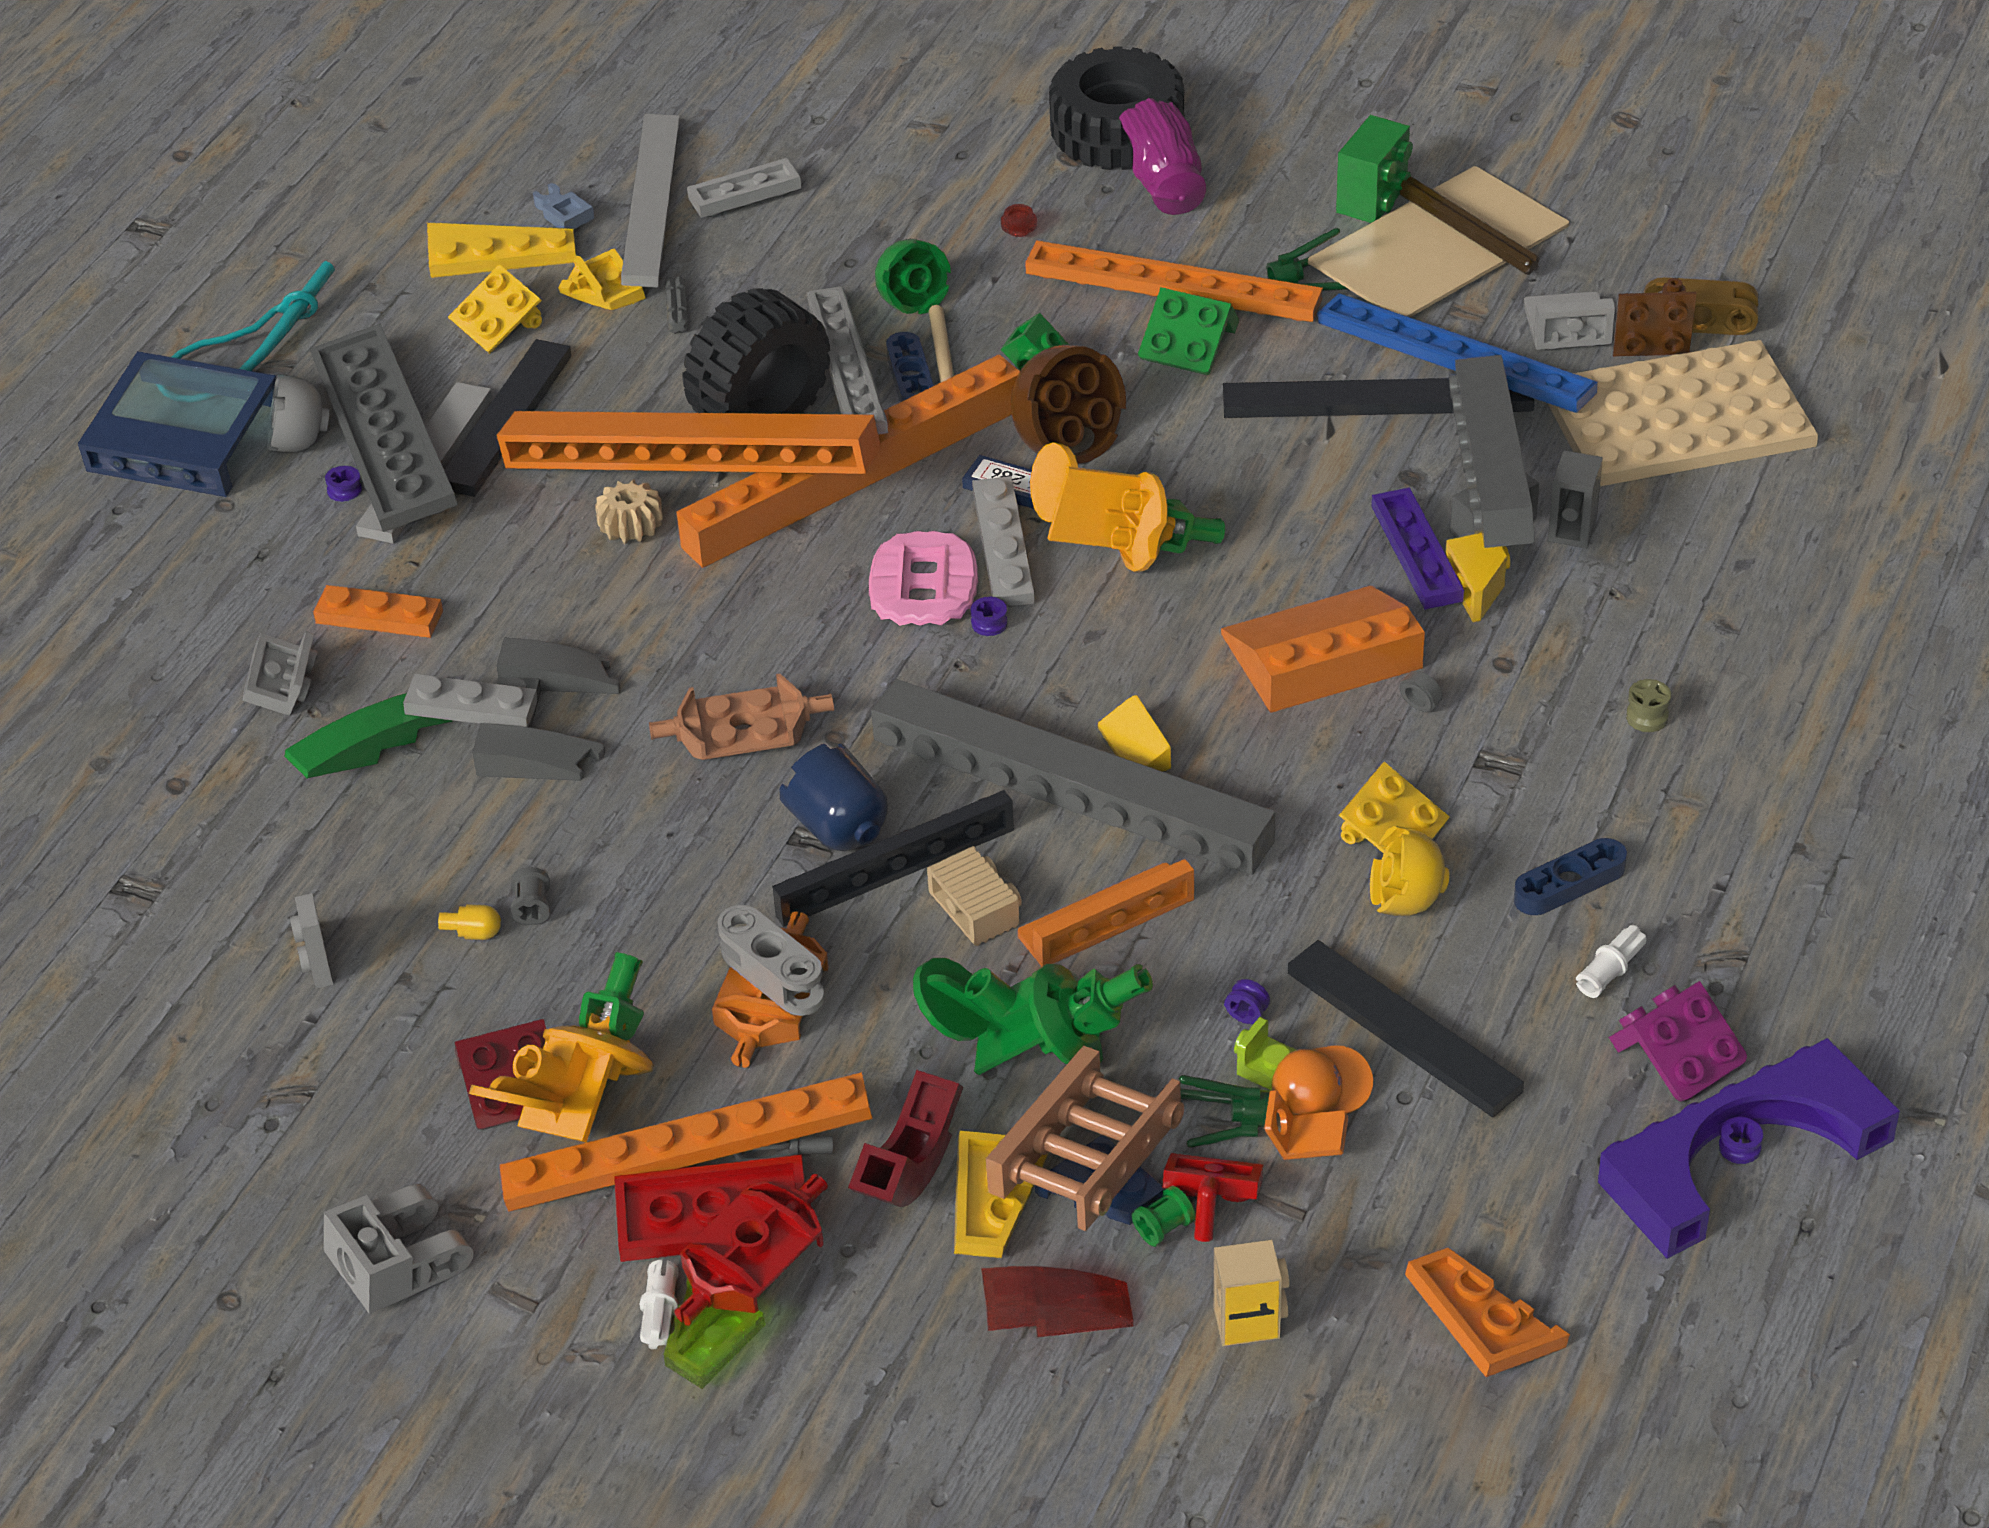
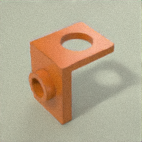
M1277 1090L1270 1091L1264 1129L1284 1160L1342 1155L1344 1153L1348 1115L1345 1110L1293 1115ZM1277 1112L1279 1113L1281 1121L1280 1132L1277 1126Z

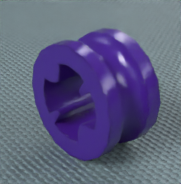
M337 466L329 470L325 475L327 495L330 499L344 502L356 498L362 491L359 471L352 466Z
M983 597L973 602L971 606L972 629L983 636H995L1002 633L1008 625L1006 616L1007 606L1004 601L996 597Z
M1249 979L1236 981L1232 987V992L1224 1000L1227 1012L1233 1018L1245 1024H1254L1259 1017L1263 1016V1011L1270 1004V996L1265 988Z
M1733 1117L1725 1121L1720 1130L1721 1137L1718 1144L1722 1156L1736 1164H1747L1756 1160L1762 1148L1763 1130L1761 1126L1753 1119L1747 1117ZM1734 1137H1739V1142H1735L1732 1139ZM1743 1138L1748 1139L1749 1143H1742Z

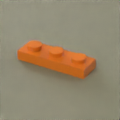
M326 585L313 614L316 624L431 638L443 613L441 599Z

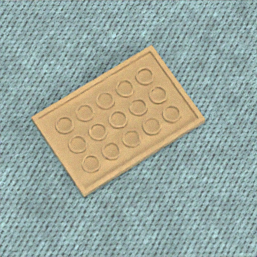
M1761 340L1573 373L1596 381L1597 394L1577 413L1548 403L1573 452L1603 457L1600 486L1817 446L1818 434Z

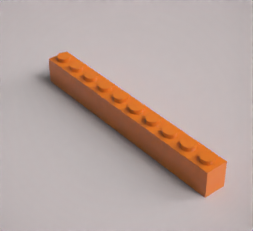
M999 354L884 410L888 433L878 434L881 450L866 474L756 472L676 511L681 548L704 568L1012 415L1011 395L1015 380L1020 371Z
M515 411L497 434L505 468L866 474L881 450L874 415Z

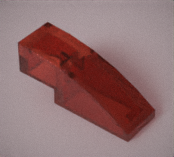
M1008 1266L981 1268L988 1331L1036 1326L1037 1337L1134 1327L1128 1286L1125 1281L1085 1271L1054 1267Z

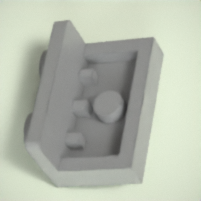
M306 631L299 646L260 633L255 644L242 701L290 716L296 700L304 702L310 686L311 679L304 677L305 673L310 674L317 655V650L311 649L314 634Z

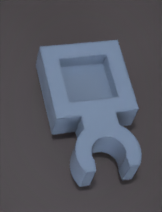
M550 183L548 184L549 195H541L537 191L533 192L535 207L542 210L544 218L557 228L575 230L594 219L593 207L572 191L561 195L560 188L556 184Z

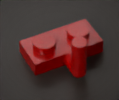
M1170 1153L1164 1168L1162 1188L1175 1186L1186 1196H1197L1194 1239L1201 1242H1209L1213 1240L1216 1196L1221 1195L1223 1199L1231 1202H1244L1249 1199L1257 1200L1262 1184L1264 1164Z

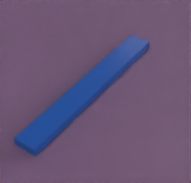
M1340 293L1318 312L1319 324L1456 371L1455 360L1502 355L1509 390L1575 413L1597 394V382Z

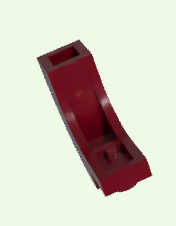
M916 1070L894 1130L880 1148L864 1143L848 1188L856 1193L898 1207H905L914 1202L929 1184L949 1145L952 1134L948 1132L963 1086L959 1083Z

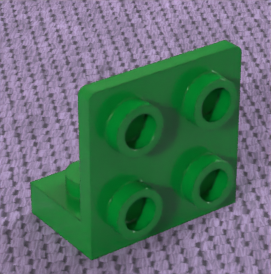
M1160 287L1138 356L1142 360L1209 375L1224 331L1235 334L1239 318L1230 303Z

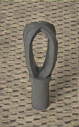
M803 1136L752 1149H784L778 1154L767 1157L746 1158L741 1153L733 1155L738 1162L798 1154H833V1136Z

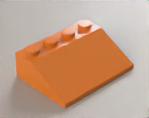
M1371 585L1221 628V635L1270 713L1423 668L1424 630L1405 604Z

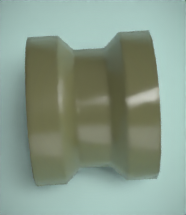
M1643 679L1633 683L1629 688L1628 696L1630 703L1627 706L1626 714L1628 724L1641 732H1655L1663 729L1668 723V706L1671 700L1669 687L1663 682L1654 679Z

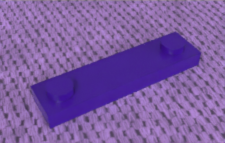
M1410 487L1372 495L1371 507L1424 610L1463 602L1464 588Z

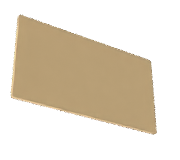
M1476 166L1433 188L1434 191L1527 249H1531L1569 227L1567 219ZM1412 202L1404 204L1308 258V264L1371 304L1407 317L1414 316L1506 263Z

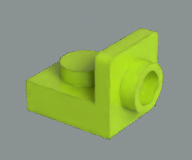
M1259 1017L1250 1029L1245 1028L1241 1031L1235 1042L1234 1053L1237 1054V1075L1272 1091V1078L1277 1065L1287 1054L1296 1051V1049L1268 1037L1269 1021Z

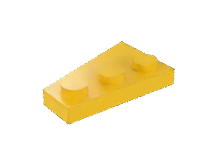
M970 1131L959 1132L957 1142L954 1254L1002 1258L1033 1190L1034 1185L1024 1181L1022 1184H1017L1005 1199L988 1193L986 1157L1005 1135ZM1048 1154L1042 1155L1034 1165L1043 1168Z

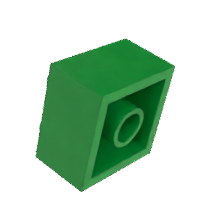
M1369 115L1338 152L1336 213L1372 223L1381 218L1385 212L1391 211L1395 200L1400 195V190H1402L1401 182L1411 177V172H1408V160L1413 149V144L1409 141L1410 126Z

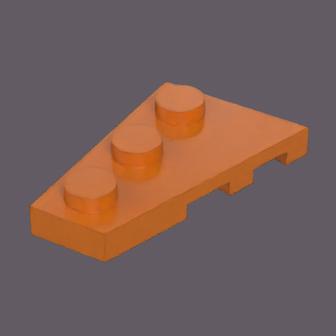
M1450 1248L1408 1261L1405 1272L1406 1277L1485 1377L1566 1348L1570 1337L1569 1333L1558 1325L1552 1328L1546 1326L1533 1316L1534 1308L1521 1299L1515 1303L1494 1288V1280Z

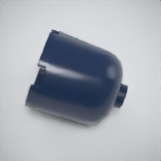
M840 743L837 748L832 749L826 744H821L805 753L793 764L791 768L796 774L789 782L788 787L784 784L780 786V801L828 849L846 852L862 845H868L877 838L887 817V797L876 781L844 744Z

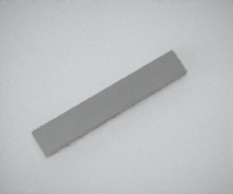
M456 382L425 426L443 469L446 468L492 401L490 388ZM372 503L356 525L359 537L394 544L405 528L403 526L383 532Z

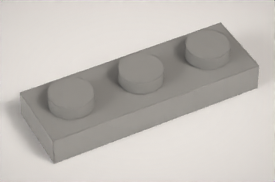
M784 158L688 186V199L701 218L714 216L723 211L740 206H748L757 201L774 196H782L788 192L801 189V178L790 161Z
M414 674L403 702L404 712L406 715L477 724L489 723L529 727L537 704V691L531 688Z

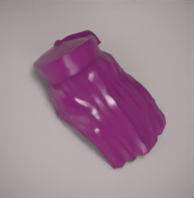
M1153 98L1143 100L1137 103L1135 108L1124 111L1119 119L1132 144V171L1135 177L1141 181L1151 194L1154 204L1161 212L1170 215L1184 214L1195 209L1205 197L1206 182L1201 175V159L1195 148L1192 131L1187 120L1172 102H1157Z

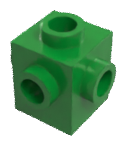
M1038 313L1016 327L1000 350L1021 371L1023 366L1037 353L1053 346L1069 344L1044 316Z

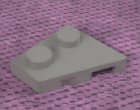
M313 894L295 897L298 915L291 916L290 921L295 943L302 941L305 943L304 946L297 947L302 972H312L316 989L333 985Z

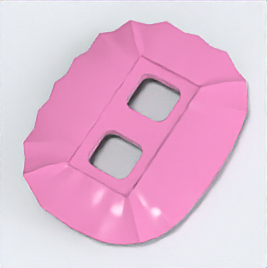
M915 531L907 534H896L881 544L873 557L868 582L871 609L876 610L881 620L891 619L899 626L909 623L919 626L928 623L942 626L951 618L961 619L966 610L971 609L974 597L977 595V584L979 581L974 551L967 542L953 533ZM914 562H936L937 571L934 573L911 572V565ZM912 589L936 590L934 599L916 600L909 598Z

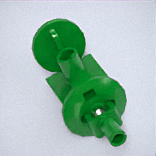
M931 958L917 967L913 977V992L923 1015L944 1036L957 1041H971L978 1037L974 1072L980 1075L1038 1044L1045 1055L1053 1052L1065 1064H1068L1083 1046L1099 1051L1101 1063L1104 1060L1100 1042L1102 1032L1117 1027L1120 1023L1123 1004L1143 993L1151 991L1153 981L1146 968L1142 970L1143 965L1141 964L1134 965L1131 969L1112 979L1104 977L1096 969H1092L1080 979L1074 972L1060 964H1045L1032 973V976L1010 987L988 968H982L972 974L961 964L948 958Z

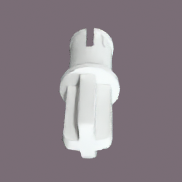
M1630 925L1628 928L1623 929L1609 945L1599 947L1596 951L1595 959L1575 979L1578 981L1576 983L1577 987L1583 994L1591 998L1598 997L1612 979L1616 976H1622L1628 970V962L1646 944V935L1640 932L1639 927Z
M656 1260L649 1264L646 1293L642 1295L639 1303L640 1309L643 1312L640 1340L648 1344L650 1349H657L658 1346L668 1343L672 1316L675 1314V1309L678 1308L675 1288L679 1270L676 1264L668 1260L665 1276L661 1275L662 1260Z

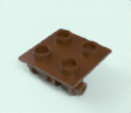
M1670 278L1663 285L1662 293L1619 294L1613 357L1690 353L1696 292H1686V288L1680 279Z

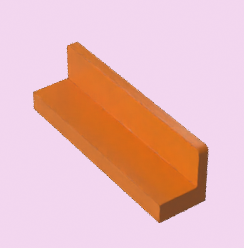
M1186 859L1172 865L1162 863L1019 927L1018 938L1041 967L1045 964H1054L1193 901L1194 869Z

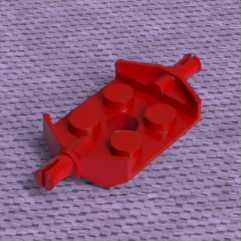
M812 1174L810 1179L798 1190L793 1187L788 1190L771 1182L764 1181L749 1185L680 1252L682 1268L692 1286L693 1294L679 1308L675 1309L674 1313L678 1320L689 1326L705 1308H710L711 1306L715 1309L756 1313L758 1311L757 1298L815 1240L820 1248L824 1245L822 1228L811 1203L823 1191L827 1190L828 1185L821 1176L818 1178V1174ZM758 1233L763 1236L755 1243L739 1241L740 1237L745 1234L752 1235Z

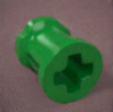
M1175 1186L1165 1189L1163 1197L1148 1207L1140 1206L1131 1214L1136 1230L1143 1240L1153 1247L1159 1245L1164 1240V1236L1178 1226H1188L1195 1221V1211L1191 1202Z

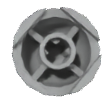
M278 375V379L275 381L270 410L271 428L273 429H268V451L293 453L305 450L316 441L319 431L327 430L329 409L322 408L320 393L315 386L306 380Z

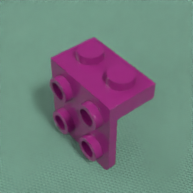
M1700 981L1681 992L1676 985L1668 988L1652 999L1657 1007L1647 1013L1642 1006L1618 1020L1623 1028L1608 1037L1618 1053L1639 1042L1674 1098L1680 1102L1690 1099L1742 1065L1747 1059L1746 1051Z

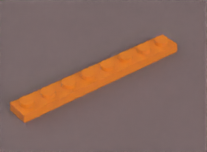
M1036 240L1025 262L1026 274L1043 278H1054L1078 284L1131 291L1149 296H1158L1160 287L1230 303L1237 310L1255 312L1260 315L1267 314L1285 317L1296 321L1313 322L1322 301L1323 288L1038 240Z
M862 1072L500 1164L504 1202L508 1212L615 1185L614 1176L678 1169L873 1119Z

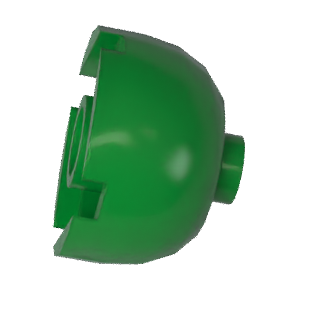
M911 238L899 240L886 248L878 259L875 269L876 287L881 298L895 310L906 314H913L917 311L918 314H925L929 312L932 306L939 305L946 296L949 285H946L947 272L951 274V268L945 253L936 245Z

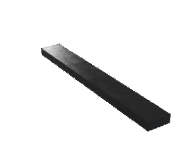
M1449 378L1223 383L1224 418L1453 413ZM1509 390L1513 412L1534 411V398Z

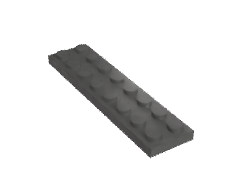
M381 323L310 348L313 360L382 531L386 532L394 528L403 527L410 522L432 514L441 513L448 508L458 505Z

